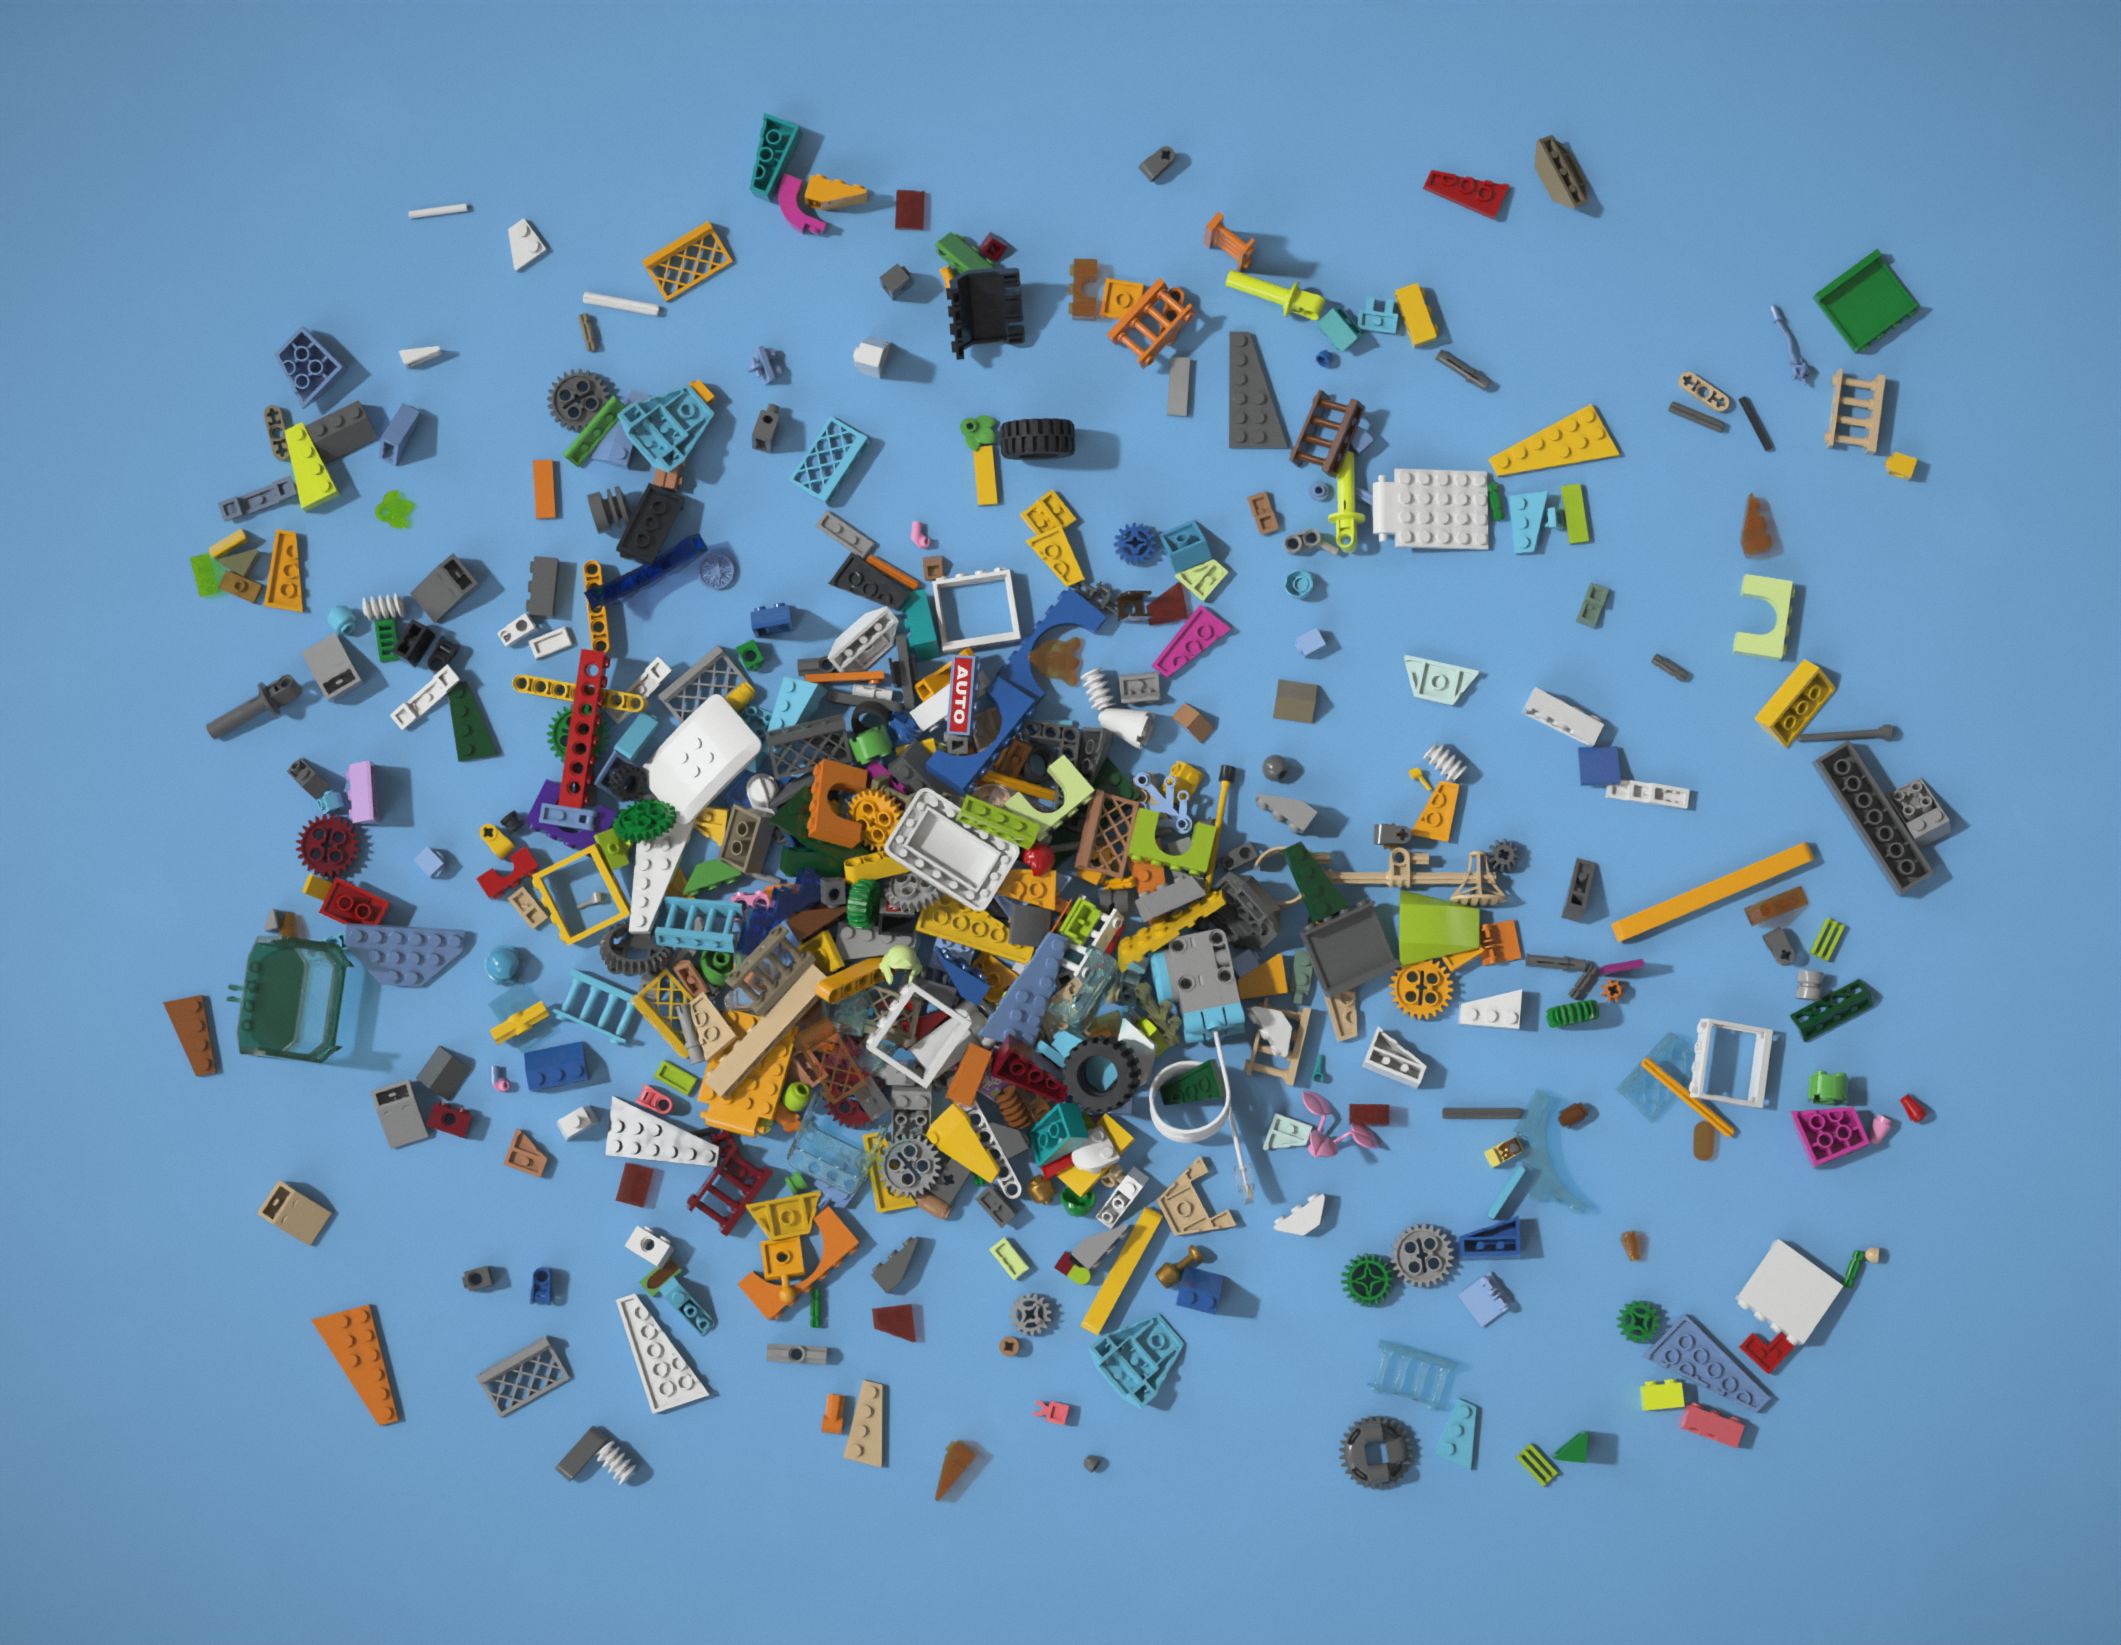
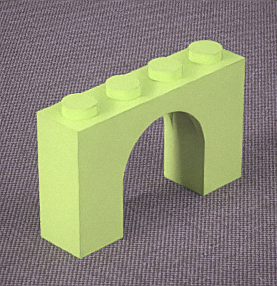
M1749 574L1743 577L1741 596L1762 599L1770 603L1775 609L1777 622L1773 631L1768 634L1757 635L1737 632L1735 634L1732 654L1777 661L1786 655L1787 645L1784 644L1785 637H1788L1790 628L1787 625V619L1792 614V606H1789L1790 598L1793 599L1795 587H1792L1793 581Z
M1064 754L1047 769V772L1058 783L1064 793V804L1059 810L1052 813L1039 812L1029 804L1019 791L1007 800L1002 809L1012 811L1015 815L1041 825L1035 842L1037 840L1039 842L1044 840L1051 828L1056 830L1063 824L1062 819L1067 815L1070 818L1078 811L1077 807L1080 804L1086 805L1093 799V787Z

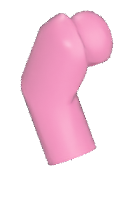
M914 521L912 522L911 540L919 548L925 549L930 545V539L921 533L922 522Z

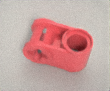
M643 1084V1090L639 1098L635 1099V1102L663 1115L672 1113L674 1102L659 1093V1091ZM663 1100L669 1102V1108L665 1111L660 1109V1103Z

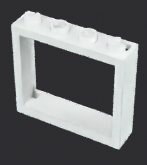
M995 568L994 572L986 573V570L974 572L975 575L967 576V573L955 575V578L948 579L947 576H942L941 578H936V581H932L943 653L961 651L967 647L974 649L1021 641L1010 569ZM1005 579L1013 632L947 642L939 589Z
M910 981L909 984L906 983L904 988L902 987L899 999L894 1000L888 1008L890 1012L887 1016H883L879 1020L876 1032H872L868 1036L866 1048L927 1089L972 1023L938 998ZM914 992L959 1021L921 1077L877 1048V1045Z
M1700 1019L1697 1026L1698 1040L1694 1048L1696 1053L1695 1061L1692 1064L1693 1077L1689 1085L1690 1097L1750 1108H1763L1773 1030L1714 1019ZM1711 1027L1756 1034L1748 1100L1703 1093Z

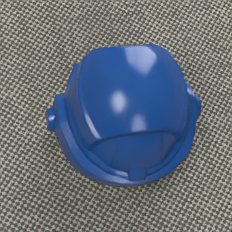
M897 711L891 713L889 716L890 729H887V732L893 744L892 750L896 751V747L908 745L915 739L918 742L922 740L923 733L916 722Z

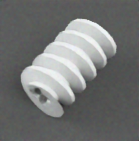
M394 593V598L391 599L389 594H387L386 600H383L382 596L379 595L378 601H375L374 597L371 596L370 602L367 601L366 597H363L365 619L367 616L369 621H373L375 615L377 620H381L382 614L385 619H388L390 614L393 618H396L397 613H399L400 617H404L405 605L403 595L399 598L397 593Z
M1103 667L1088 671L1081 677V681H1087L1083 687L1090 688L1086 695L1092 696L1088 700L1089 703H1095L1091 707L1092 710L1100 711L1106 707L1110 708L1116 705V703L1109 702L1114 697L1107 696L1111 689L1104 688L1108 681L1101 680L1106 676L1105 674H1099Z
M1437 741L1424 755L1423 759L1431 758L1429 765L1431 766L1436 763L1435 771L1442 769L1440 775L1448 774L1447 782L1455 781L1466 770L1467 766L1465 765L1460 768L1462 761L1454 762L1456 755L1454 754L1449 757L1450 749L1442 751L1444 744L1437 746Z
M611 1441L594 1456L599 1454L598 1462L605 1460L602 1467L610 1466L608 1473L615 1472L613 1479L621 1478L618 1484L621 1486L636 1473L633 1472L636 1465L628 1466L630 1458L623 1460L625 1453L618 1455L620 1447L612 1448L615 1442Z

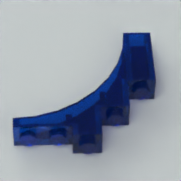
M700 533L688 536L657 556L652 566L643 564L618 578L588 589L584 594L593 610L610 604L614 606L624 603L639 591L655 586L666 576L682 571L707 552L708 548Z
M806 867V869L799 868L794 888L781 885L780 888L774 886L769 906L756 903L755 906L749 905L736 951L749 956L769 935L770 931L778 926L786 917L810 903L821 901L820 878L823 876L817 873L818 870L811 867ZM845 884V898L848 900L851 886ZM832 889L829 896L834 897L837 890Z

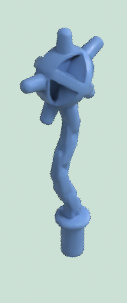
M1776 305L1770 306L1769 309L1773 317L1772 323L1777 324V327L1787 339L1788 352L1792 362L1788 363L1792 367V380H1802L1803 385H1807L1806 378L1809 374L1813 373V370H1809L1807 364L1803 363V358H1799L1798 361L1794 353L1792 337L1781 322L1783 317L1780 316Z

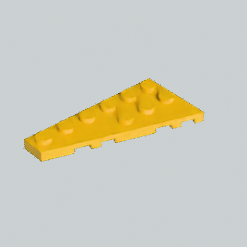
M1592 404L1496 454L1489 458L1488 461L1497 477L1525 471H1535L1543 468L1581 463L1583 461L1616 457L1620 454Z

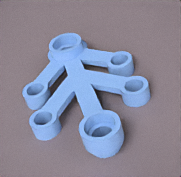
M1138 773L1135 777L1136 785L1145 788L1159 803L1146 804L1145 802H1139V804H1143L1145 809L1168 813L1172 818L1160 819L1158 817L1156 828L1159 826L1173 827L1176 832L1181 834L1189 832L1192 828V820L1187 815V802L1190 798L1189 792L1186 790L1178 792L1177 798L1180 801L1178 813L1173 808L1176 778L1169 775L1164 779L1166 786L1165 799L1151 783L1152 779L1149 773ZM1141 776H1144L1146 778V782L1144 784L1140 783L1139 778ZM1168 778H1172L1174 780V783L1172 785H1169L1167 783ZM1182 792L1187 795L1185 800L1180 798ZM1180 820L1185 821V827L1179 826Z

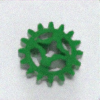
M1635 1300L1631 1302L1632 1306L1624 1304L1626 1310H1619L1622 1316L1616 1317L1617 1320L1621 1321L1617 1328L1623 1329L1620 1335L1626 1334L1625 1340L1629 1341L1633 1338V1343H1637L1638 1339H1640L1641 1343H1645V1338L1652 1339L1651 1333H1658L1654 1328L1660 1327V1324L1656 1323L1660 1316H1654L1656 1309L1650 1310V1303L1643 1306L1644 1303L1640 1300L1637 1305ZM1640 1308L1646 1312L1638 1314L1634 1309ZM1628 1314L1630 1317L1629 1323L1625 1325V1319ZM1635 1317L1642 1318V1321L1640 1322L1642 1325L1641 1327L1639 1325H1634V1323L1636 1322ZM1651 1318V1326L1648 1330L1647 1321ZM1639 1330L1642 1335H1634L1630 1332Z

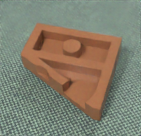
M516 1129L503 1164L541 1178L548 1159L520 1129Z

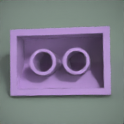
M371 761L350 764L349 770L346 771L347 781L350 782L351 789H348V800L352 802V809H349L350 821L353 820L355 825L378 824L376 765Z

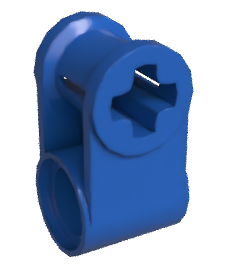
M540 1267L533 1273L530 1304L535 1302L547 1303V1305L551 1306L553 1273L548 1267ZM541 1270L548 1274V1278L544 1282L538 1278V1273Z

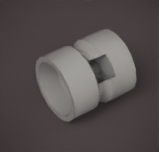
M1798 970L1797 982L1800 983V986L1796 989V999L1821 1001L1822 989L1819 986L1823 984L1824 973Z

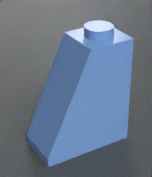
M402 403L381 436L379 459L397 466L419 423L420 411L415 407Z

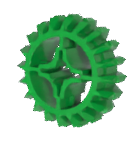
M861 878L858 880V883L851 885L846 912L848 913L849 925L856 929H870L873 927L874 922L877 921L882 895L877 879L867 880Z
M1592 999L1560 1005L1546 1010V1020L1551 1028L1588 1022L1600 1017L1597 1001Z
M1364 1253V1260H1361L1360 1255H1357L1356 1259L1358 1262L1356 1263L1353 1259H1350L1349 1261L1353 1266L1345 1265L1344 1268L1349 1270V1272H1342L1341 1274L1347 1277V1280H1341V1284L1347 1283L1348 1287H1344L1342 1290L1344 1292L1350 1290L1346 1297L1351 1298L1354 1295L1353 1303L1355 1304L1360 1299V1306L1362 1307L1365 1301H1367L1368 1307H1372L1373 1300L1376 1305H1379L1378 1298L1386 1301L1383 1294L1391 1295L1387 1287L1394 1288L1393 1284H1389V1280H1395V1277H1388V1273H1392L1393 1269L1386 1271L1385 1267L1389 1263L1380 1264L1383 1260L1382 1257L1375 1261V1254H1372L1371 1259H1368V1254ZM1363 1264V1275L1359 1278H1352L1354 1270ZM1370 1264L1377 1266L1383 1276H1374L1371 1273ZM1367 1273L1373 1279H1378L1377 1281L1370 1282L1369 1291L1368 1286L1365 1285L1366 1283L1358 1282V1280L1366 1278ZM1378 1282H1384L1381 1291L1372 1296L1373 1285ZM1352 1284L1363 1285L1366 1297L1359 1295L1354 1290Z

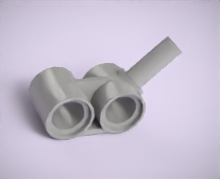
M1308 529L1289 535L1283 545L1285 552L1290 555L1320 547L1336 556L1339 548L1323 541V538L1320 537V533L1316 529ZM1312 534L1316 537L1317 541L1309 543L1306 540V536ZM1294 540L1297 542L1298 547L1290 549L1287 543Z

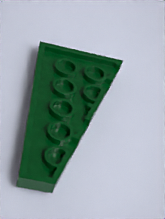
M1107 756L1092 784L1093 789H1099L1104 791V793L1137 802L1141 795ZM1105 798L1103 805L1108 812L1115 808L1112 800ZM1089 802L1086 805H1079L1077 807L1078 811L1086 814ZM1124 804L1120 808L1124 813L1131 805ZM1117 809L1109 814L1113 821L1120 816ZM1106 816L1101 818L1099 822L1102 829L1110 824ZM1057 828L1046 844L1056 845L1080 841L1082 834ZM1078 849L1054 853L1055 863L1051 870L1055 871L1074 855Z
M806 785L766 822L771 826L775 825L782 829L781 832L786 835L790 834L799 839L800 843L824 857L832 858L840 866L844 865L847 859L872 854L861 842L851 849L808 837L809 829H807V823L811 816L809 805L813 799V793H811V790Z

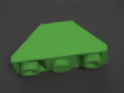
M717 859L697 864L682 892L683 897L687 895L690 898L700 895V891L708 889V891L716 890L719 888V885L724 883L726 885L738 882L737 879L741 876V872Z

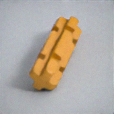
M1130 876L1127 878L1123 877L1122 879H1106L1102 885L1104 890L1132 888L1136 886L1135 878Z

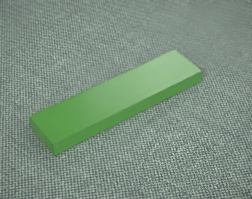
M612 396L562 455L579 467L619 420L617 414L627 406L615 396Z

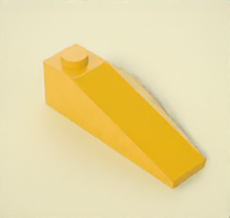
M953 1103L932 1123L925 1136L940 1151L989 1183H993L1001 1170L989 1150L984 1149L979 1139L981 1137L979 1133L975 1134L969 1124L971 1123L970 1118L956 1103Z

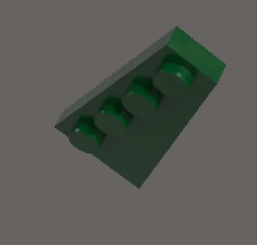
M466 681L458 682L448 692L458 761L498 756Z
M1301 841L1282 849L1313 922H1317L1349 906Z
M1210 1059L1159 1088L1164 1106L1226 1097L1216 1059Z

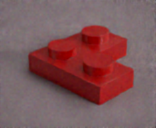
M1782 1332L1777 1334L1768 1345H1765L1754 1333H1751L1738 1348L1769 1375L1795 1345L1787 1341V1337Z

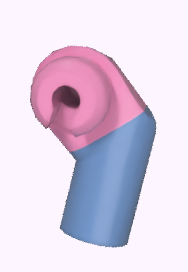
M490 1066L491 1086L499 1092H506L509 1090L510 1084L500 1077V1066Z

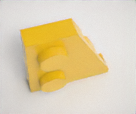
M707 806L696 817L697 824L693 828L700 830L701 834L707 838L710 837L721 847L728 825L729 809Z

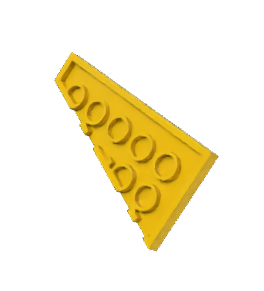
M1213 891L1201 901L1196 900L1189 907L1183 910H1176L1170 917L1157 920L1153 926L1149 928L1144 927L1137 934L1121 939L1118 943V967L1121 972L1128 969L1127 965L1131 962L1136 961L1138 963L1141 961L1142 957L1149 950L1154 952L1180 935L1178 931L1183 927L1187 926L1190 928L1195 925L1198 917H1207L1225 905L1226 897L1223 891Z
M946 893L945 895H939L940 901H933L934 906L928 904L927 909H924V907L921 909L915 928L917 932L1026 965L1031 960L1035 947L1008 944L1010 929L989 915L985 910H972Z

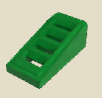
M394 619L375 621L380 662L400 660L394 654L384 655L383 653L384 651H392L398 642L396 621ZM391 626V630L381 631L382 627ZM392 635V638L382 639V636ZM393 643V646L383 647V644Z

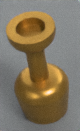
M1190 1245L1188 1248L1189 1255L1175 1266L1172 1263L1166 1262L1156 1271L1155 1276L1166 1289L1181 1281L1179 1272L1191 1262L1200 1263L1204 1261L1202 1255L1193 1245Z

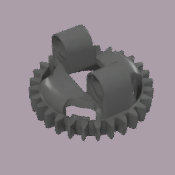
M626 921L622 925L617 923L616 927L611 926L610 930L605 931V935H602L600 941L601 959L605 960L608 971L612 974L623 973L625 975L628 973L633 976L634 974L642 975L647 973L656 977L665 969V964H668V959H671V954H673V947H659L651 941L652 935L655 938L656 923H654L650 934H631L629 932L630 923ZM626 933V940L614 944V938L618 939ZM627 949L648 950L647 958L627 959Z
M1379 1415L1376 1416V1421H1373L1371 1416H1369L1368 1422L1361 1418L1362 1424L1359 1425L1355 1421L1354 1425L1356 1428L1348 1427L1351 1433L1343 1434L1347 1440H1340V1443L1345 1445V1447L1339 1448V1451L1344 1452V1455L1339 1456V1459H1345L1341 1466L1348 1467L1345 1474L1351 1472V1480L1356 1477L1358 1478L1357 1485L1363 1481L1364 1488L1369 1483L1373 1490L1376 1484H1378L1380 1489L1383 1488V1483L1390 1487L1389 1481L1392 1480L1394 1483H1397L1395 1477L1403 1478L1400 1472H1408L1404 1465L1411 1464V1462L1406 1460L1407 1457L1412 1456V1454L1407 1453V1450L1411 1449L1412 1446H1406L1410 1438H1403L1407 1432H1399L1401 1425L1393 1427L1394 1420L1388 1424L1387 1417L1382 1422ZM1384 1427H1386L1387 1430H1389L1390 1432H1392V1433H1393L1394 1435H1396L1397 1437H1394L1392 1434H1390L1389 1432H1387ZM1361 1430V1433L1356 1438L1355 1442L1353 1444H1350V1441H1353L1355 1436L1358 1434V1431ZM1385 1441L1388 1462L1367 1465L1364 1443ZM1400 1462L1397 1468L1391 1474L1392 1470L1396 1467L1397 1463ZM1354 1468L1359 1469L1361 1472L1366 1474L1368 1478H1366L1363 1474H1361L1358 1470H1355Z

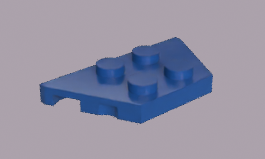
M760 768L757 773L746 770L724 795L730 810L732 811L733 804L752 808L746 791L747 782L754 775L761 773L768 774L775 780L774 772ZM789 776L775 780L779 791L789 783L792 777Z

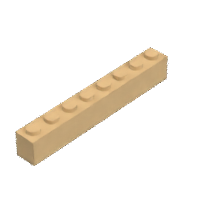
M812 964L797 982L774 1003V1006L760 1017L761 1020L748 1029L747 1035L734 1044V1049L720 1059V1064L707 1073L704 1082L721 1098L726 1100L820 999L815 994V987L818 982L827 977Z

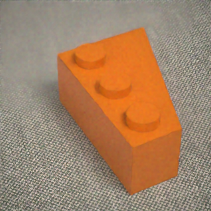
M968 1043L945 1098L964 1107H971L976 1100L977 1089L981 1087L985 1079L983 1075L985 1069H989L993 1061V1057H991L992 1052L975 1044Z

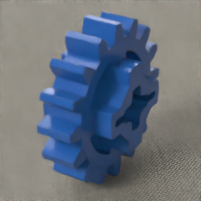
M1133 522L1132 527L1126 524V530L1120 528L1119 533L1121 535H1115V539L1118 542L1114 543V547L1119 548L1115 553H1121L1120 560L1126 558V564H1129L1130 561L1134 562V566H1137V561L1144 564V558L1146 557L1150 560L1151 556L1149 553H1155V549L1151 547L1156 545L1155 541H1151L1155 535H1149L1150 528L1144 530L1142 523L1139 527H1136L1135 522ZM1131 532V536L1123 540L1125 535ZM1138 532L1142 533L1146 539H1142ZM1133 540H1137L1139 544L1137 548H1133V545H1130ZM1147 548L1145 553L1139 556V552ZM1123 549H1128L1132 553V556L1125 553Z

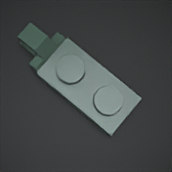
M1295 949L1289 987L1290 993L1294 994L1293 1004L1301 1005L1303 995H1308L1313 970L1307 951Z

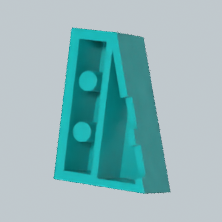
M925 589L909 592L908 594L911 597L902 608V614H907L904 623L906 631L910 630L911 636H908L910 648L914 647L917 662L939 658L940 652Z

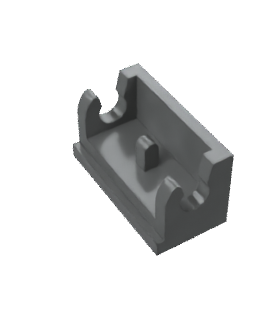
M870 1075L849 1088L871 1121L892 1108Z
M993 1183L975 1198L1001 1228L1020 1213Z

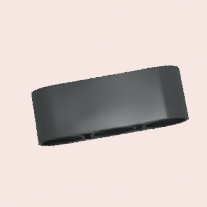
M593 1425L560 1461L555 1470L570 1482L604 1445L608 1438Z

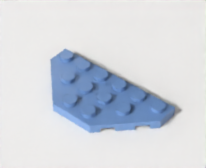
M346 923L344 944L380 985L421 987L463 951L465 931Z

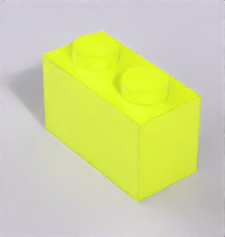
M1676 1379L1664 1380L1665 1384L1647 1381L1644 1382L1645 1386H1640L1642 1410L1684 1407L1682 1382H1676Z

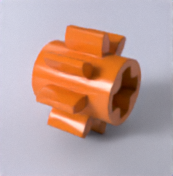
M1608 979L1607 986L1601 985L1604 992L1600 995L1607 997V1003L1611 999H1614V1002L1617 1003L1618 996L1624 997L1621 989L1625 986H1619L1618 979L1614 983H1611V980ZM1614 986L1617 994L1611 996L1608 988Z

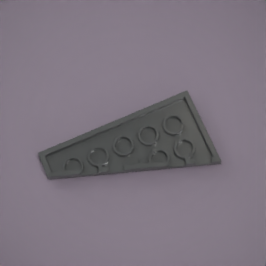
M1229 332V448L1287 449L1288 447L1250 333Z

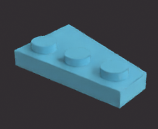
M1549 491L1509 496L1515 554L1533 553L1536 551Z

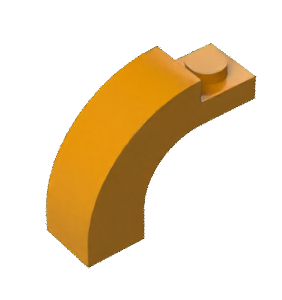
M970 647L965 648L958 654L976 656ZM952 660L939 670L924 677L913 687L923 702L950 684Z

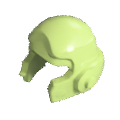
M903 944L890 948L879 964V969L884 973L889 985L893 982V974L890 967L894 969H913L909 977V983L910 981L914 982L916 976L922 971V965H920V960L916 956L914 949Z

